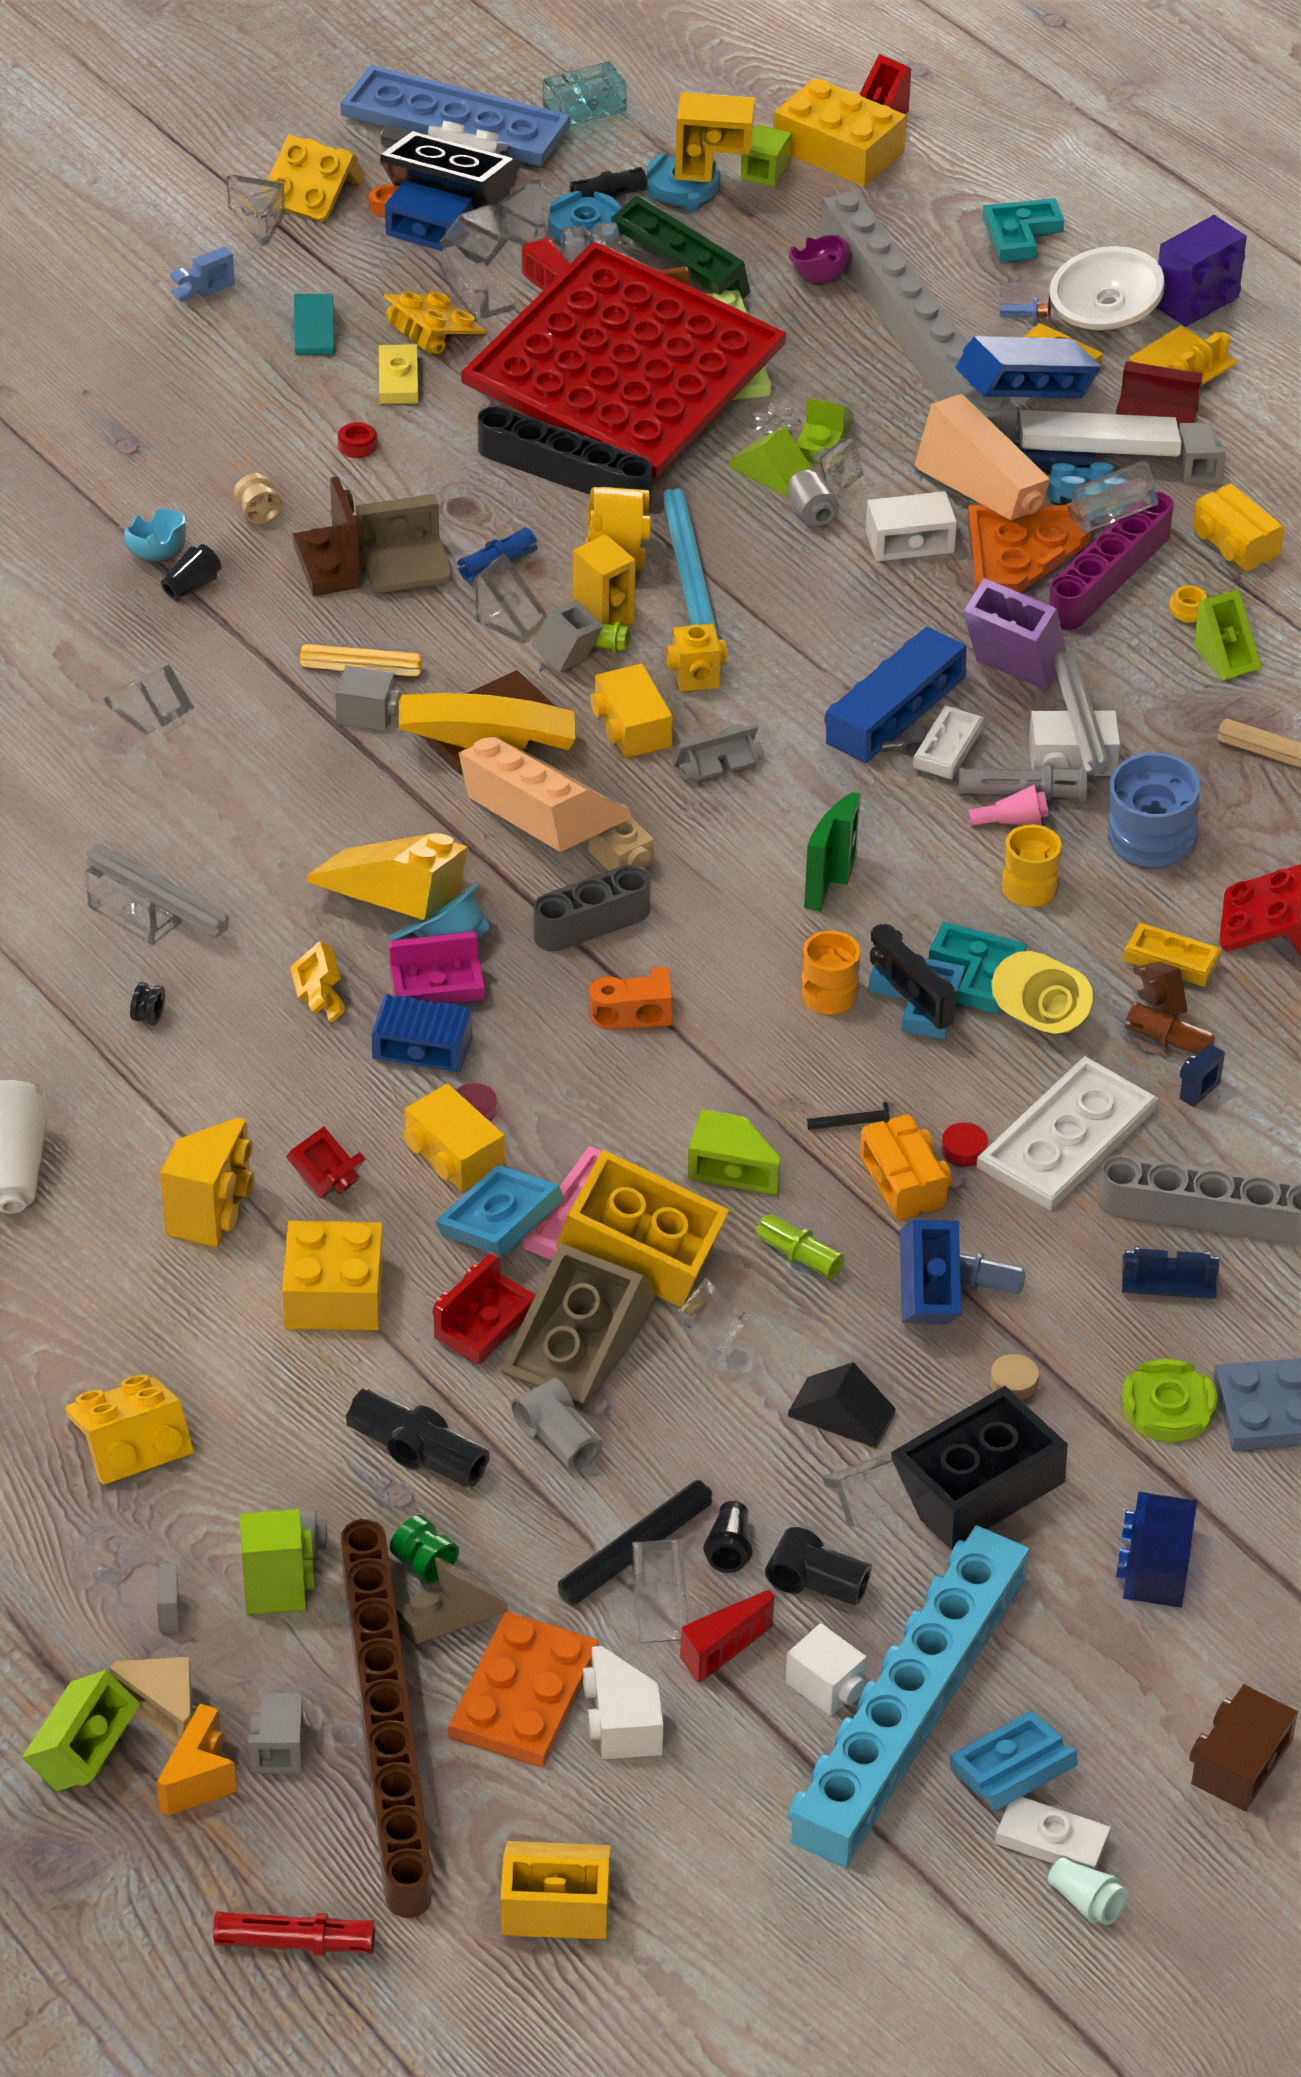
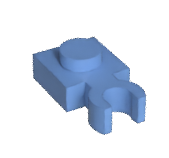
M225 246L192 259L193 268L190 270L179 268L170 273V278L177 285H180L171 290V294L179 301L190 299L195 292L203 298L235 285L233 253Z

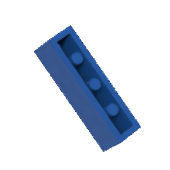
M973 336L972 340L964 347L963 355L955 367L984 397L1083 398L1101 368L1073 339Z
M926 626L916 636L908 639L903 647L890 658L883 660L878 668L863 681L857 682L853 689L838 702L830 705L824 718L826 724V744L864 763L869 762L881 751V747L886 741L894 740L966 678L967 645Z

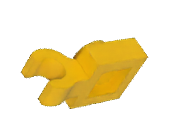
M319 941L292 964L290 970L297 997L308 1003L311 1011L315 1014L323 1008L327 1013L328 1021L333 1023L345 1012V1006L341 998L332 988L341 977L333 948Z

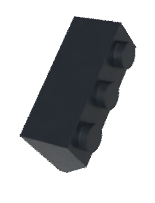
M414 131L384 151L380 156V162L393 185L400 186L404 180L470 198L472 199L473 209L482 213L495 212L510 199L514 158Z
M1003 1386L891 1452V1459L920 1520L953 1550L959 1540L964 1542L967 1540L976 1525L988 1529L1065 1483L1068 1443L1011 1390Z

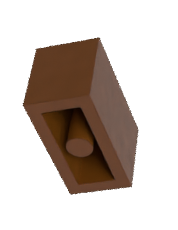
M1243 1684L1233 1700L1225 1698L1220 1704L1213 1720L1215 1727L1209 1736L1201 1733L1197 1738L1189 1756V1761L1194 1763L1191 1784L1246 1812L1293 1741L1298 1710Z

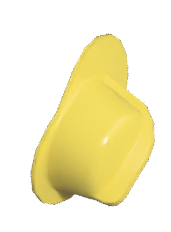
M1034 951L1016 952L1005 958L995 969L992 979V993L998 1006L1011 1017L1046 1033H1066L1080 1026L1090 1014L1094 1002L1093 988L1086 976L1045 954Z

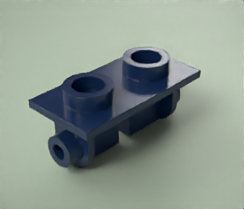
M1134 1246V1251L1125 1250L1122 1257V1293L1216 1299V1275H1218L1219 1257L1210 1256V1251H1205L1204 1253L1177 1251L1176 1258H1168V1250L1141 1249L1139 1246Z

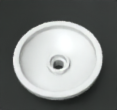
M1120 246L1092 249L1071 258L1055 273L1050 284L1051 304L1055 312L1063 320L1074 326L1094 331L1120 329L1138 322L1159 304L1165 289L1164 275L1160 265H1158L1154 258L1137 249Z

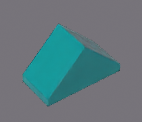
M294 294L295 355L334 354L333 294Z

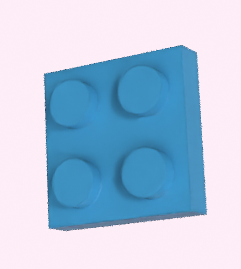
M497 1164L435 1222L441 1235L503 1257L507 1252L513 1250L519 1241L535 1226L544 1221L565 1200V1197L558 1184Z

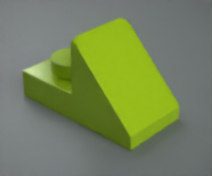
M808 398L806 423L796 442L808 462L832 467L852 425L854 413L845 405Z

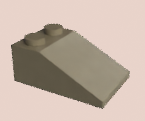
M560 1243L500 1371L536 1387L552 1378H557L568 1389L574 1402L586 1406L638 1335L657 1294L656 1290L642 1274Z

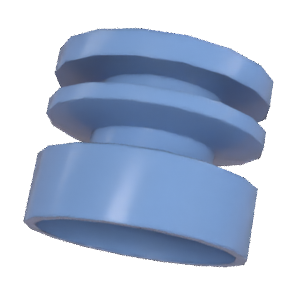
M1147 752L1129 757L1116 767L1110 777L1108 841L1116 854L1127 862L1142 867H1165L1178 863L1191 854L1197 843L1200 779L1194 768L1179 757L1166 753Z

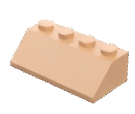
M496 737L480 739L474 743V746L459 752L468 798L559 852L567 850L631 819L630 810L541 759Z

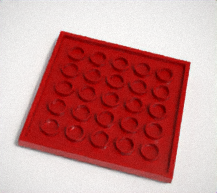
M593 241L461 371V382L534 419L640 455L652 463V477L657 479L786 344L787 332Z

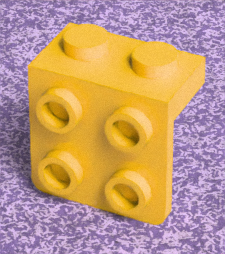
M288 134L262 191L261 199L266 205L323 222L328 219L344 182L360 186L366 173L357 161V156L352 152L342 148L334 149L310 138L302 139Z
M148 1375L132 1376L123 1380L121 1387L107 1392L101 1390L85 1392L75 1399V1403L65 1407L67 1417L86 1435L97 1478L103 1485L194 1453L180 1399L155 1377H149Z

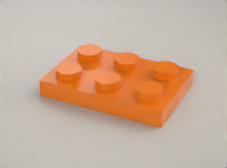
M505 1612L448 1725L449 1738L544 1768L583 1686V1668L592 1667V1647L599 1646V1640L511 1612Z

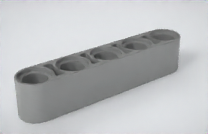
M1131 1156L1110 1157L1104 1161L1101 1167L1097 1199L1101 1210L1108 1215L1301 1245V1182Z

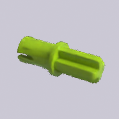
M773 1214L763 1216L756 1228L755 1233L757 1237L787 1254L789 1262L795 1264L799 1261L828 1280L834 1279L844 1264L845 1257L842 1252H838L813 1238V1233L809 1229L801 1231Z

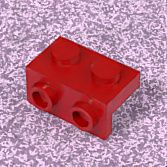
M491 1252L479 1264H473L465 1273L463 1280L450 1292H444L435 1302L432 1311L434 1316V1339L480 1365L523 1323L536 1294L500 1274V1257Z

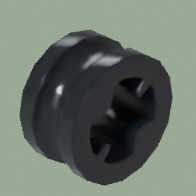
M139 982L132 996L130 1018L133 1021H140L142 1018H145L147 1024L156 1025L162 1015L165 1004L164 987L156 985L153 989H150L148 983Z

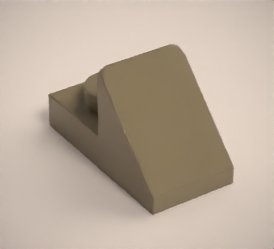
M438 1557L435 1558L441 1591L419 1594L411 1602L396 1607L399 1625L416 1644L509 1611L507 1602L488 1582Z

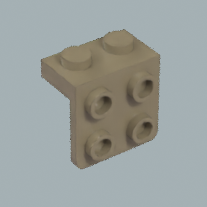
M435 494L356 505V515L361 516L364 526V539L359 540V546L363 549L366 572L374 592H395L411 588L435 586L451 581V568L439 536V504Z

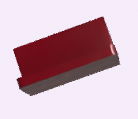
M1126 361L1123 370L1121 395L1115 414L1176 417L1179 430L1180 423H1194L1200 402L1203 374Z

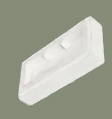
M944 706L916 752L913 768L952 780L982 731L984 717Z
M1020 1797L1008 1804L996 1832L995 1844L1052 1864L1065 1857L1073 1863L1096 1870L1109 1840L1111 1827Z

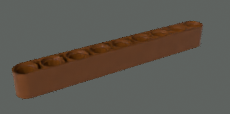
M358 1519L347 1524L341 1534L342 1569L384 1896L387 1907L394 1914L412 1918L421 1915L431 1904V1861L386 1534L378 1522L370 1519ZM404 1882H414L412 1884H402Z

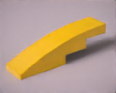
M461 693L401 695L399 699V729L466 749L474 746V743L480 739L496 737L523 751L529 740L569 751L575 741V712L539 702L494 695Z

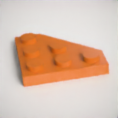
M968 505L967 520L975 591L983 578H986L1021 593L1090 544L1091 540L1089 509L1071 507L1072 505H1042L1041 510L1033 514L1009 520L983 505Z

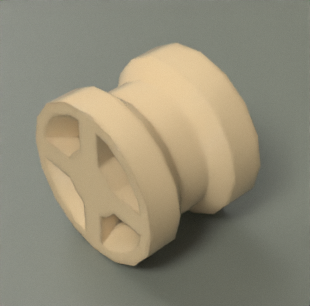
M262 473L249 474L240 479L233 491L234 498L249 522L264 524L279 514L282 500L273 489V485L267 476Z

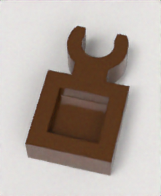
M1157 962L1133 969L1134 974L1139 975L1142 979L1144 989L1137 991L1138 996L1142 1000L1148 999L1153 1009L1171 1016L1188 1011L1180 968L1164 962Z

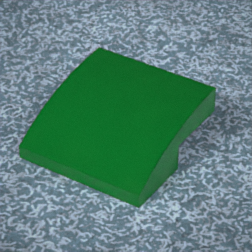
M851 792L832 806L817 824L807 845L804 908L821 911L830 882L848 885L857 857L861 793Z

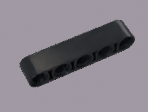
M502 407L485 408L477 416L478 452L487 459L590 495L591 488L613 487L649 490V503L652 499V463L640 455Z

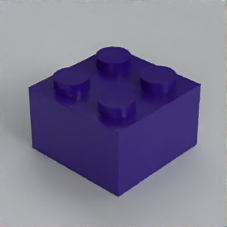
M1212 215L1161 243L1158 265H1160L1163 271L1165 289L1162 299L1156 308L1187 327L1239 298L1247 235L1219 217Z

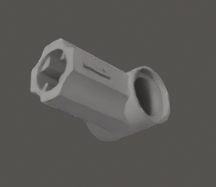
M552 1378L511 1401L514 1419L523 1433L531 1438L538 1435L568 1469L576 1468L579 1471L592 1463L595 1456L602 1450V1439L575 1411L573 1399L568 1389L559 1379Z

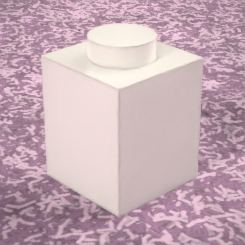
M820 1623L787 1652L785 1683L829 1716H832L844 1704L851 1705L861 1696L866 1686V1656Z

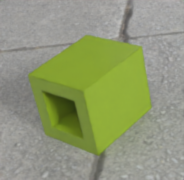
M757 124L752 134L750 155L741 154L740 178L775 187L791 161L792 132Z

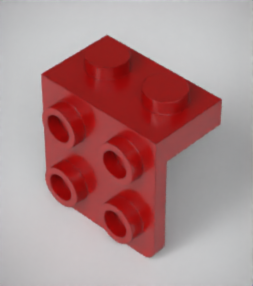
M1301 864L1286 869H1279L1273 873L1248 881L1238 882L1225 890L1219 944L1224 951H1233L1286 934L1301 956Z

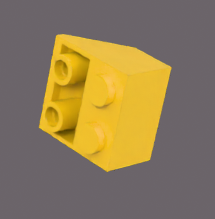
M237 1117L176 1140L160 1171L165 1235L218 1248L225 1232H231L234 1229L238 1218V1206L242 1198H249L255 1181V1173L250 1171L249 1168L253 1142L247 1138L246 1119Z
M507 1841L503 1855L500 1897L501 1935L607 1940L611 1845Z

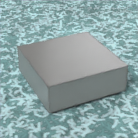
M177 1563L159 1564V1567H157V1612L159 1631H162V1634H180Z

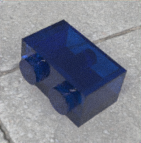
M1138 1491L1136 1511H1125L1122 1539L1131 1540L1130 1549L1120 1548L1116 1572L1117 1578L1125 1579L1123 1599L1182 1608L1197 1500Z

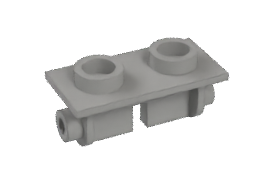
M758 723L743 727L742 724L732 725L722 730L720 734L706 738L704 735L689 737L679 745L673 765H680L683 779H691L693 782L722 775L723 769L719 761L720 759L725 760L729 772L758 765V760L764 759L762 745L760 743L754 744L753 742L759 728Z

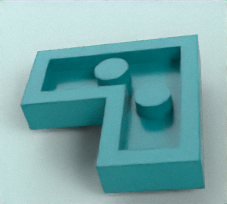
M1056 198L983 205L982 218L999 262H1017L1024 259L1036 258L1037 245L1033 235L1044 236L1064 231L1065 220Z
M943 921L930 947L929 959L965 966L966 974L957 992V1003L999 1015L1001 1008L998 1006L992 993V979L995 969L1005 958L1016 952L1026 951L1027 944Z

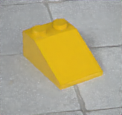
M433 833L346 848L307 874L306 882L421 920H426L460 894L468 846L453 842V838L448 835Z

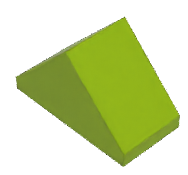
M786 427L751 442L730 459L728 465L729 468L788 498V484L791 477L801 470L814 471Z
M1239 589L1199 601L1194 646L1222 680L1262 668Z

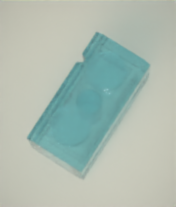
M610 61L565 72L562 75L546 77L543 79V107L569 114L570 126L625 112L627 110L626 81L619 72L617 73V69Z

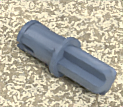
M960 1253V1279L962 1283L970 1284V1289L976 1290L978 1286L1012 1294L1021 1293L1026 1278L1025 1270L1022 1267L985 1259L983 1253H978L977 1256Z

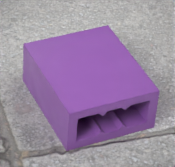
M983 578L963 610L976 660L1048 691L1057 677L1054 666L1056 661L1055 655L1059 651L1066 652L1057 608Z

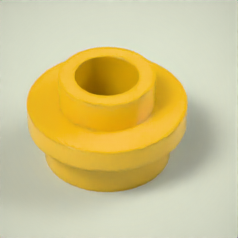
M1182 586L1170 598L1169 611L1174 617L1183 622H1195L1198 616L1199 601L1207 599V594L1197 586Z

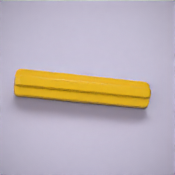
M307 643L302 645L300 651V665L308 669L344 671L346 665L393 672L394 676L415 678L419 677L422 672L423 662L420 653Z

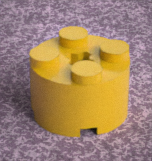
M613 487L591 488L586 521L588 523V537H585V543L606 534L636 560L635 571H644L646 549L641 547L643 540L648 541L650 536L651 517L643 516V514L648 513L649 490Z

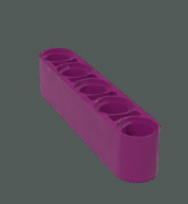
M1154 491L1141 495L1053 579L1050 587L1049 605L1057 608L1061 629L1071 630L1082 625L1168 541L1171 533L1174 501L1170 496Z

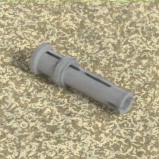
M1051 764L1040 766V770L959 768V795H1012L1035 785L1036 793L1045 792L1046 802H1050L1052 798H1078L1080 803H1086L1087 772L1084 764H1081L1079 769L1053 768ZM981 781H1019V784H985ZM1040 781V784H1027L1026 782ZM1055 782H1075L1076 784L1057 785Z

